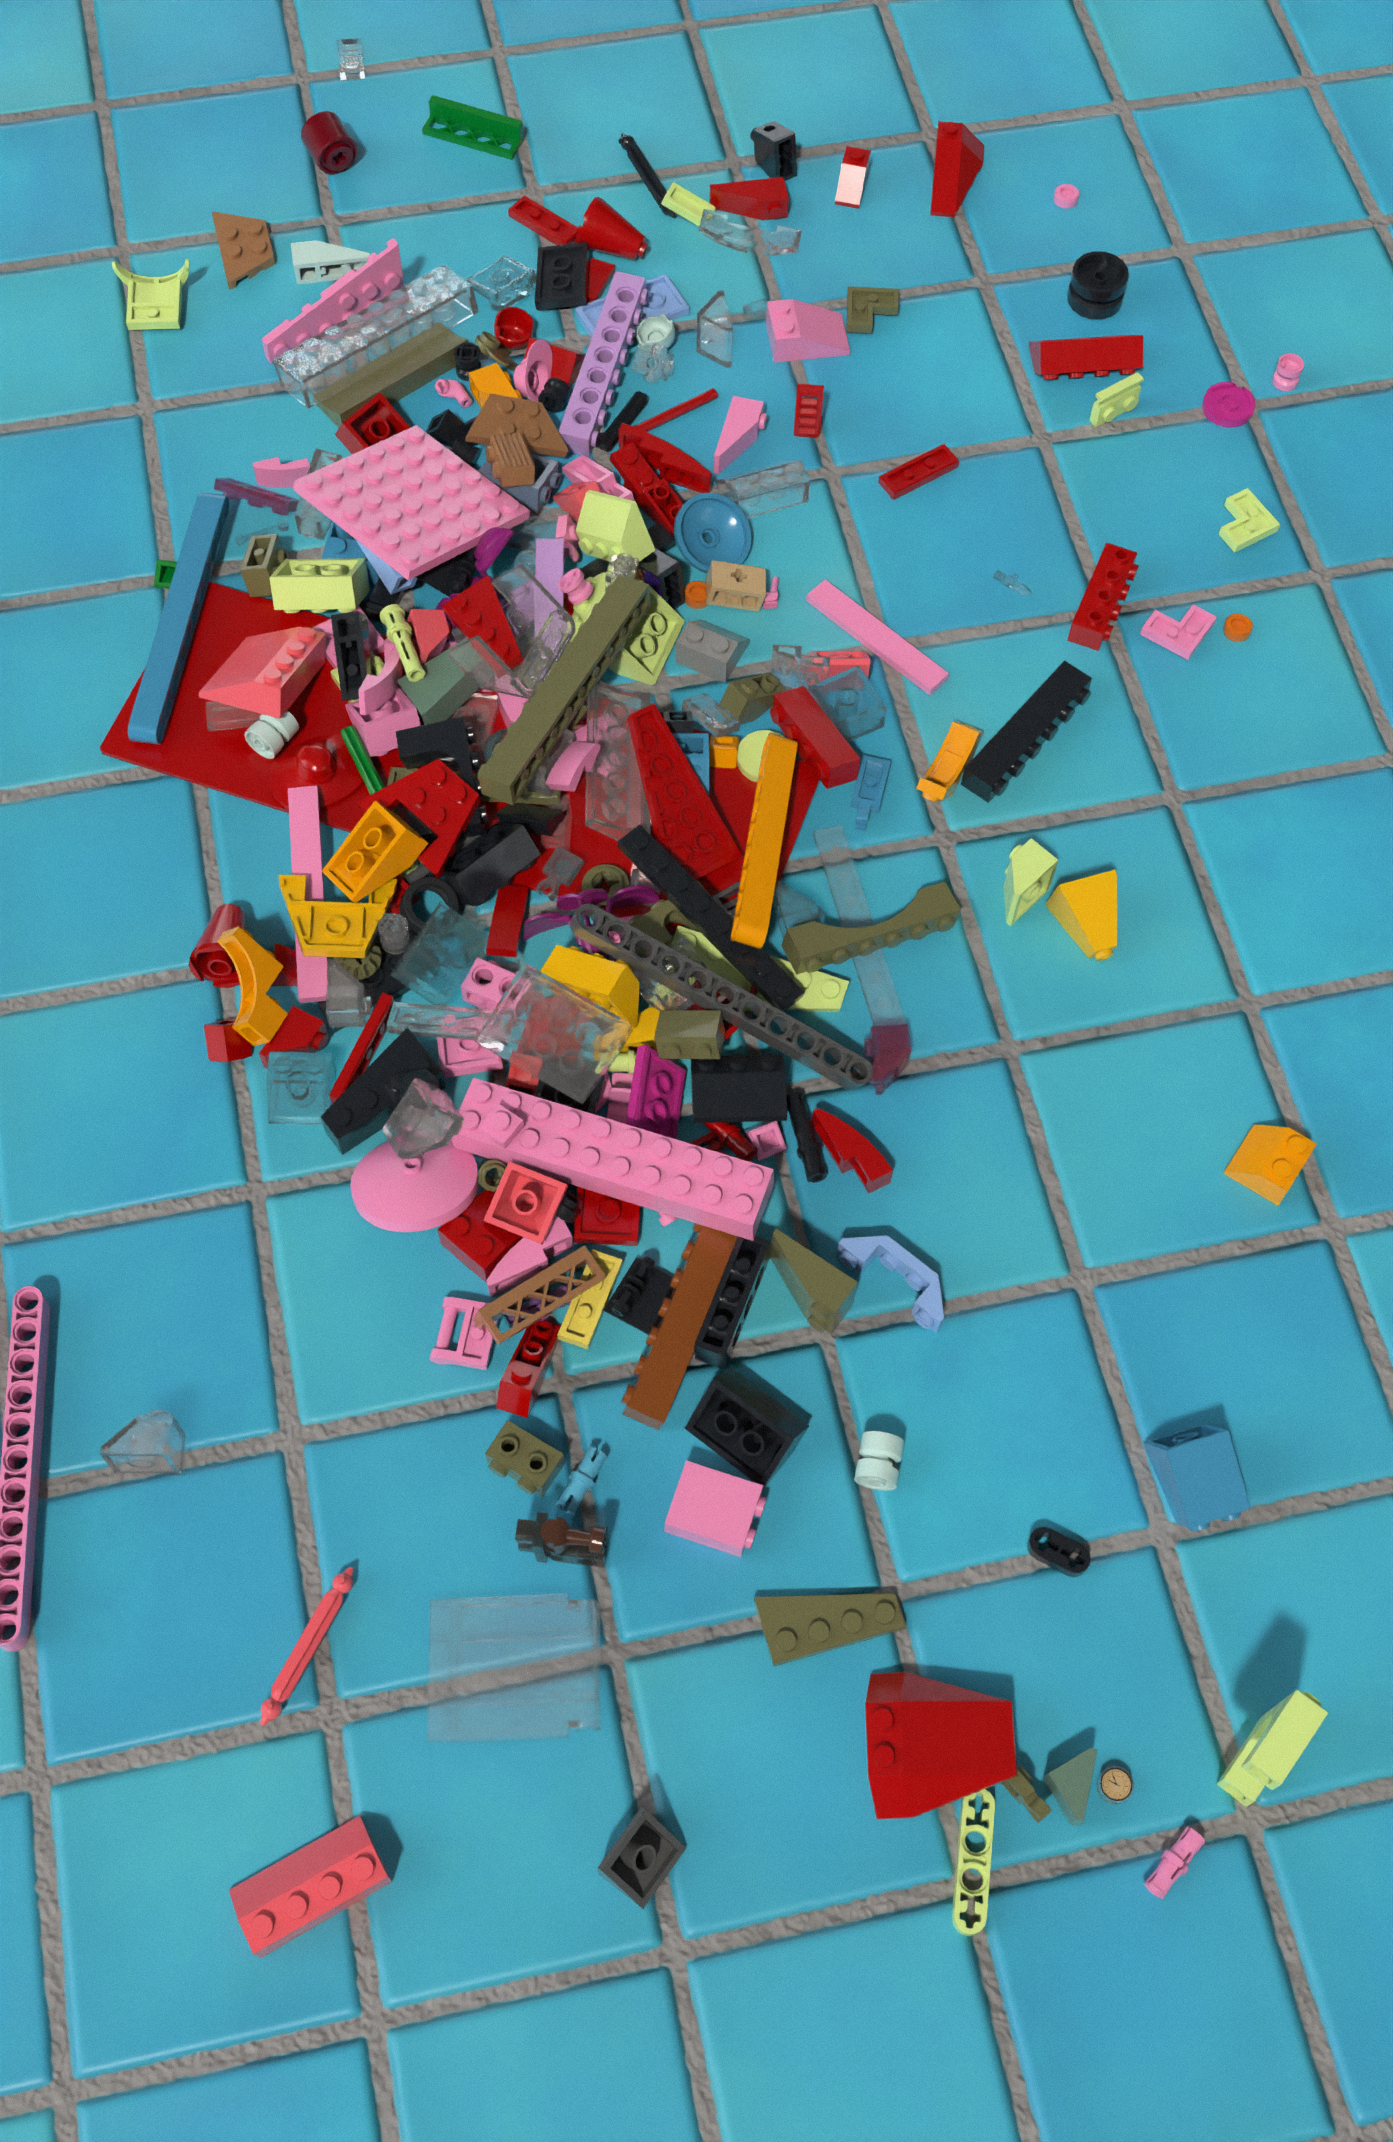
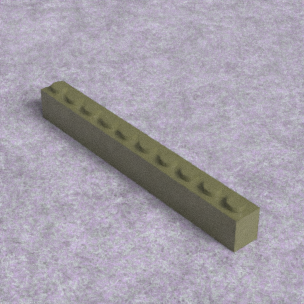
M618 575L615 581L608 585L605 595L599 603L594 605L591 615L586 622L580 625L578 633L572 642L567 643L563 655L558 662L553 663L550 673L544 682L541 681L532 699L524 704L518 719L510 724L507 734L501 743L496 744L492 756L486 764L484 763L480 767L478 780L483 795L510 805L515 804L651 606L649 584Z

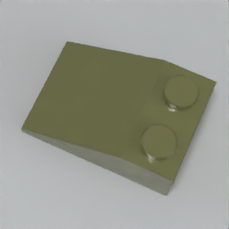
M776 1228L773 1232L770 1252L773 1264L804 1317L807 1318L808 1323L816 1330L821 1332L825 1330L832 1335L853 1305L858 1282Z

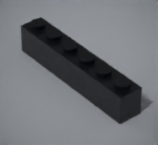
M1064 660L964 768L961 785L987 803L995 795H1002L1008 786V781L1012 777L1017 778L1021 774L1026 761L1029 758L1033 760L1039 754L1042 744L1046 740L1051 741L1059 729L1058 726L1062 722L1066 724L1071 719L1075 708L1079 704L1082 706L1086 703L1091 695L1089 687L1092 678Z

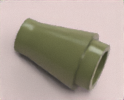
M486 1159L482 1161L478 1171L480 1185L488 1191H496L507 1166L497 1160ZM492 1168H495L493 1173L486 1174Z

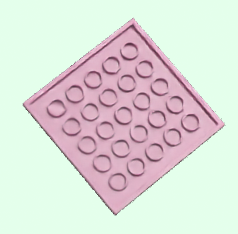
M417 425L295 480L293 490L407 580L477 546L483 534L490 528L510 529L528 520L530 513L529 509Z

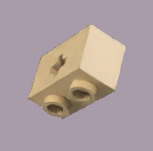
M712 560L706 575V604L759 612L766 596V569Z

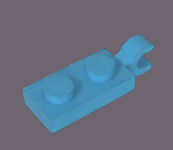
M867 755L862 756L850 806L858 809L854 829L866 831L870 811L879 813L891 760Z

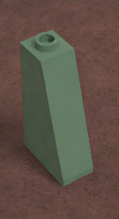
M466 638L423 664L422 668L425 671V676L420 681L411 682L408 680L407 675L398 679L397 682L403 693L416 707L418 716L426 725L447 720L496 671Z

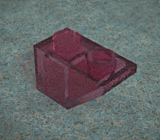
M907 1024L873 1026L870 1028L869 1038L864 1039L865 1056L871 1058V1065L873 1067V1075L869 1084H874L875 1095H882L908 1066L911 1046Z

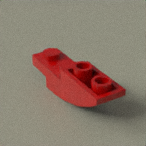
M633 442L610 454L609 460L624 479L623 486L632 492L634 501L656 524L660 522L673 535L675 518L683 503L665 478L662 480L658 478Z

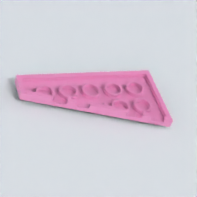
M392 238L386 243L388 247L378 255L374 252L367 257L368 263L358 270H350L320 293L322 298L313 305L307 303L301 308L302 313L292 321L286 319L262 338L265 357L269 363L272 364L284 359L287 356L406 304L399 244L396 240Z

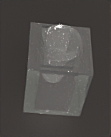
M328 959L326 1016L329 1027H365L367 1015L372 1014V998L366 996L364 985L334 959Z

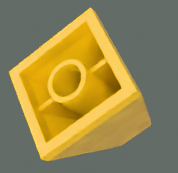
M1111 870L1060 884L1045 903L1049 911L1089 959L1095 957L1096 961H1102L1114 955L1112 951L1117 947L1116 871Z

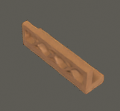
M584 1245L479 1309L473 1320L480 1330L486 1327L496 1343L500 1345L605 1280L606 1275ZM586 1264L595 1276L588 1281L573 1278L574 1272ZM562 1282L567 1284L566 1294L561 1298L547 1295L548 1288L556 1283ZM572 1285L578 1286L571 1291ZM530 1298L541 1300L539 1311L535 1314L520 1311L521 1305L529 1301ZM545 1301L552 1302L551 1304L545 1307ZM504 1315L514 1316L512 1328L501 1333L494 1321ZM519 1318L525 1319V1320H523L522 1322H520V1323L518 1324V1319H519Z

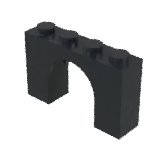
M464 716L396 731L399 757L407 769L425 766L440 759L443 763H449L458 767L461 772V779L475 790L480 797L485 796L482 794L477 770L481 767L478 752H474L473 743H477L476 732L473 726L468 725ZM482 799L465 832L462 831L458 839L487 834L485 823L490 822L487 806L482 805ZM408 811L410 827L428 842L426 847L430 846L438 837Z

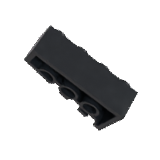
M408 1027L320 1116L325 1133L342 1155L390 1124V1118L393 1117L392 1105L388 1097V1091L391 1088V1076L426 1069L439 1080V1092L446 1088L442 1070Z

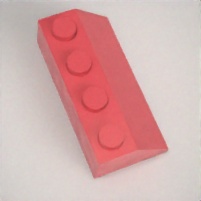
M358 1816L231 1888L229 1892L237 1919L252 1953L262 1958L385 1887L392 1880L361 1816Z

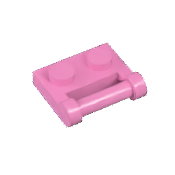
M444 1297L442 1309L444 1310L436 1347L431 1350L429 1360L436 1364H453L487 1370L494 1338L486 1327L480 1330L473 1319L477 1311L489 1303ZM463 1312L465 1316L457 1350H448L456 1314Z

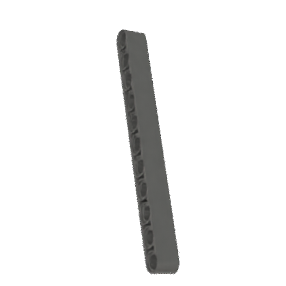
M584 904L580 906L571 918L570 928L573 934L617 960L626 962L633 969L706 1010H720L723 1020L849 1090H855L869 1082L872 1078L873 1067L867 1059L593 904ZM580 916H589L593 921V927L584 926L580 921ZM607 931L618 933L620 942H612L607 936ZM635 946L643 947L647 952V958L639 957L635 953ZM663 961L670 962L673 965V974L664 971L662 968ZM689 977L699 979L701 989L693 988L689 983ZM716 992L724 993L728 998V1004L720 1003L716 998ZM744 1007L753 1010L754 1020L745 1017L743 1013ZM771 1022H775L780 1026L781 1035L772 1032L770 1029ZM797 1037L806 1040L807 1050H803L798 1046ZM824 1052H828L833 1056V1065L825 1062ZM851 1067L859 1071L860 1080L852 1077L850 1073Z

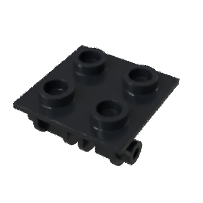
M476 546L416 576V578L448 597L452 593L460 594L469 588L476 570L474 566L477 560L474 556Z
M644 1256L643 1260L635 1258L605 1306L604 1311L648 1335L653 1325L659 1326L662 1316L657 1315L664 1297H671L674 1288L669 1286L672 1276L653 1267L655 1261Z

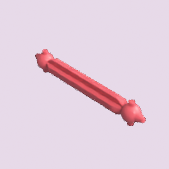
M348 1567L343 1573H339L334 1577L332 1582L333 1589L328 1591L322 1598L271 1688V1698L266 1699L261 1705V1725L265 1726L269 1721L276 1719L281 1714V1703L290 1698L343 1604V1594L348 1593L353 1587V1568Z

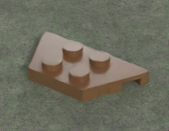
M212 212L229 290L237 287L236 281L247 276L251 279L261 270H266L275 264L265 220Z
M491 393L465 438L466 442L490 445V436L492 434L494 436L497 434L501 436L503 433L505 435L508 433L511 435L515 433L517 435L520 432L529 452L565 458L568 453L566 444L542 402Z

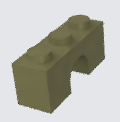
M699 880L696 881L708 893ZM665 899L659 900L651 907L649 912L643 916L638 914L628 921L629 925L668 947L671 946L673 937L665 926L670 923H680L688 929L699 932L669 899L666 901ZM635 946V953L641 958H647L646 950L641 946Z

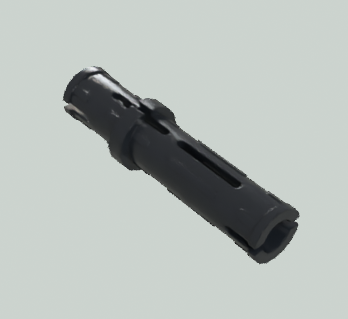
M793 1092L787 1095V1109L797 1140L798 1148L796 1152L799 1159H802L807 1181L809 1183H817L827 1177L820 1155L822 1148L820 1143L816 1141L804 1094L802 1092Z

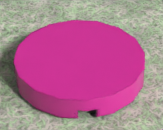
M1219 382L1212 385L1204 395L1202 402L1203 413L1208 420L1222 427L1232 428L1246 424L1252 418L1256 405L1254 396L1247 388L1243 386L1241 389L1236 386L1237 383Z

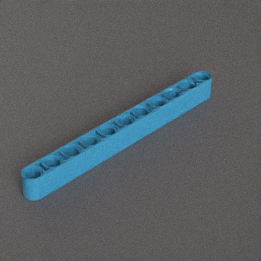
M200 492L197 496L129 720L128 737L130 741L161 744L229 516L230 501L227 495Z

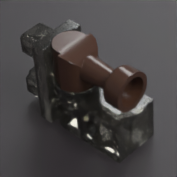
M537 1512L536 1521L518 1519L515 1535L518 1549L523 1552L535 1553L537 1562L547 1563L549 1557L556 1562L605 1568L609 1540L608 1526L594 1525L591 1528V1532L570 1528L563 1518L549 1519L548 1513Z

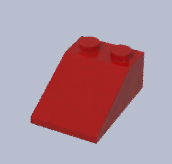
M378 393L346 419L335 435L350 453L354 454L411 427L381 393Z
M484 1190L475 1196L472 1203L459 1216L437 1229L440 1244L484 1282H486L496 1265L508 1251L524 1238L483 1221L496 1192Z

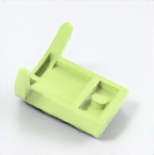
M189 259L185 260L184 266L179 271L164 277L137 275L124 269L117 261H113L112 268L115 274L128 286L126 314L128 330L180 329L182 286L189 275Z

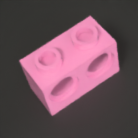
M478 957L460 986L463 1001L517 1024L533 996L532 981L526 975L520 972H510L503 969L495 961H485ZM484 980L491 981L490 983L485 985L479 984L481 981ZM509 992H516V993H518V994L515 995V996H507V995H506V994L509 993Z

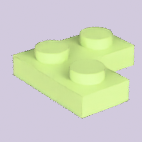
M1248 488L1226 498L1224 506L1236 520L1222 526L1219 536L1234 553L1278 532L1280 523Z

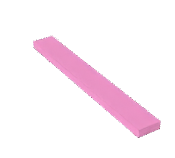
M318 787L288 788L292 875H306L305 901L325 902ZM295 934L299 1002L329 1001L328 957L303 956Z

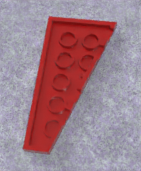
M655 703L630 714L627 721L656 841L695 881L738 860L743 855Z

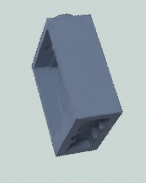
M530 453L535 464L534 480L537 482L534 485L501 488L498 478L494 479L492 463H488L487 460L478 472L527 509L538 512L543 503L548 502L552 490L557 489L560 483L561 474L558 473V461Z

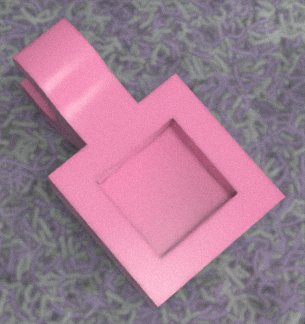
M568 514L558 516L555 536L556 539L564 538V563L568 555L573 562H577L579 559V553L577 552L579 538L575 531L577 524H574Z

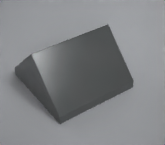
M641 1807L598 1866V1874L644 1909L686 1847L651 1813Z

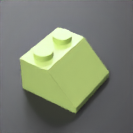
M1032 838L1023 846L1019 844L1012 850L1009 855V859H1011L1010 864L1005 870L1006 879L1003 889L1006 923L1009 926H1012L1049 891L1058 863L1056 857Z

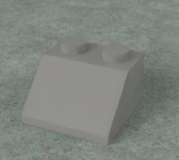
M701 619L690 621L676 641V663L726 683L748 647L750 639Z

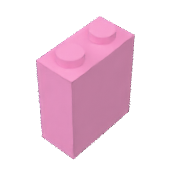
M686 1460L665 1520L664 1532L742 1557L744 1548L751 1549L757 1530L751 1528L754 1517L761 1518L767 1498L762 1497L763 1485Z

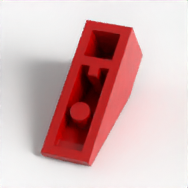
M783 177L710 185L709 203L715 206L716 210L759 220L788 217L789 197Z

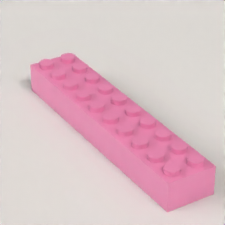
M477 1078L472 1079L449 1131L454 1148L491 1160H497L504 1164H508L510 1161L552 1179L754 1241L774 1186V1169ZM498 1103L523 1119L525 1125L505 1149L481 1134L478 1126Z

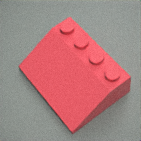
M295 627L246 637L199 691V697L281 719L325 664L326 633L315 631L309 627Z

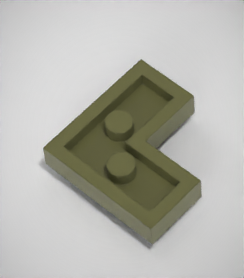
M848 286L846 332L872 333L873 314L898 315L899 289Z

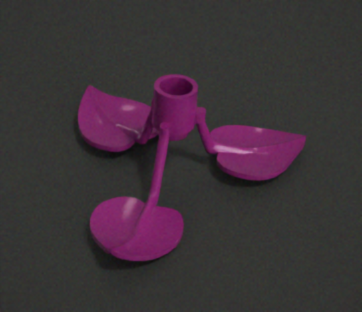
M493 527L483 534L474 552V556L477 559L474 566L482 576H474L469 587L488 575L485 571L492 565L508 540L515 533L514 531ZM489 576L496 595L500 599L502 588L493 582L494 579ZM452 593L450 598H443L435 609L443 610L442 605L457 596L458 593ZM445 614L446 621L450 622L452 632L455 624Z
M638 885L618 890L614 893V897L609 898L607 891L604 889H589L578 894L569 893L558 897L556 904L559 909L569 911L580 908L584 904L596 905L607 900L606 911L611 914L612 908L645 903L655 904L660 898L652 887ZM551 912L527 919L523 930L524 941L539 933L567 924L570 927V921L573 916ZM583 915L585 926L593 927L589 916ZM575 935L578 946H582L584 953L590 955L598 953L604 957L608 955Z

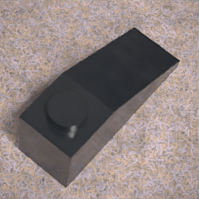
M359 611L331 615L342 701L359 699V689L366 675H371V643L367 617Z

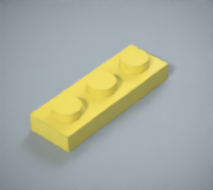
M592 1250L591 1255L606 1275V1278L572 1299L557 1335L558 1340L587 1350L590 1347L623 1265L622 1259L596 1250ZM587 1264L580 1279L583 1281H588L595 1277Z

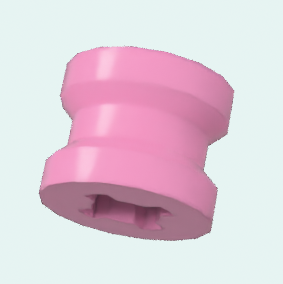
M579 568L568 571L558 583V588L563 593L568 594V600L573 605L584 602L594 589L591 582L584 579V574Z

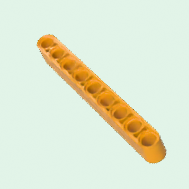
M772 733L768 734L762 751L731 932V941L758 949L762 948L769 927L798 745L797 741Z

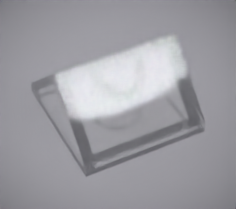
M718 291L697 313L696 352L726 368L732 367L733 327L724 291Z

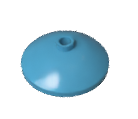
M701 493L687 500L676 515L674 536L677 547L684 559L697 570L708 573L712 560L741 565L746 559L751 546V529L743 511L729 498L716 493ZM703 536L708 539V543L703 540Z

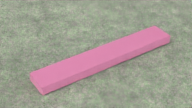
M826 579L807 594L806 601L929 696L948 680L949 673Z

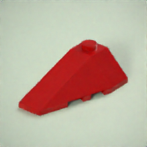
M938 121L930 216L955 218L966 198V193L972 187L977 173L983 167L984 144L963 123Z

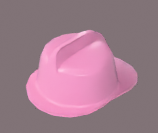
M542 339L536 340L531 345L527 358L516 367L513 378L514 386L520 392L521 397L539 402L538 396L544 390L546 381L551 378L553 355L548 342Z

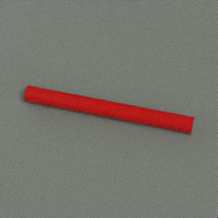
M712 388L633 427L648 432L718 398V394Z

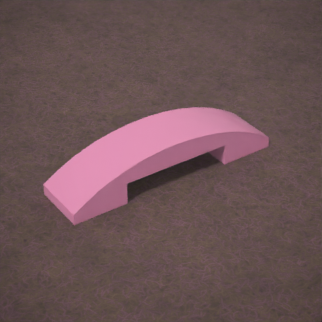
M388 637L384 642L385 664L379 676L367 674L359 689L360 715H367L386 703L399 686L397 680L402 678V661L395 643L388 640Z

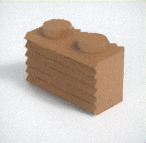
M520 432L517 435L515 433L512 435L509 433L505 435L503 433L501 436L499 434L496 436L492 434L490 436V446H486V459L488 463H492L494 479L498 478L501 488L534 485L535 464Z

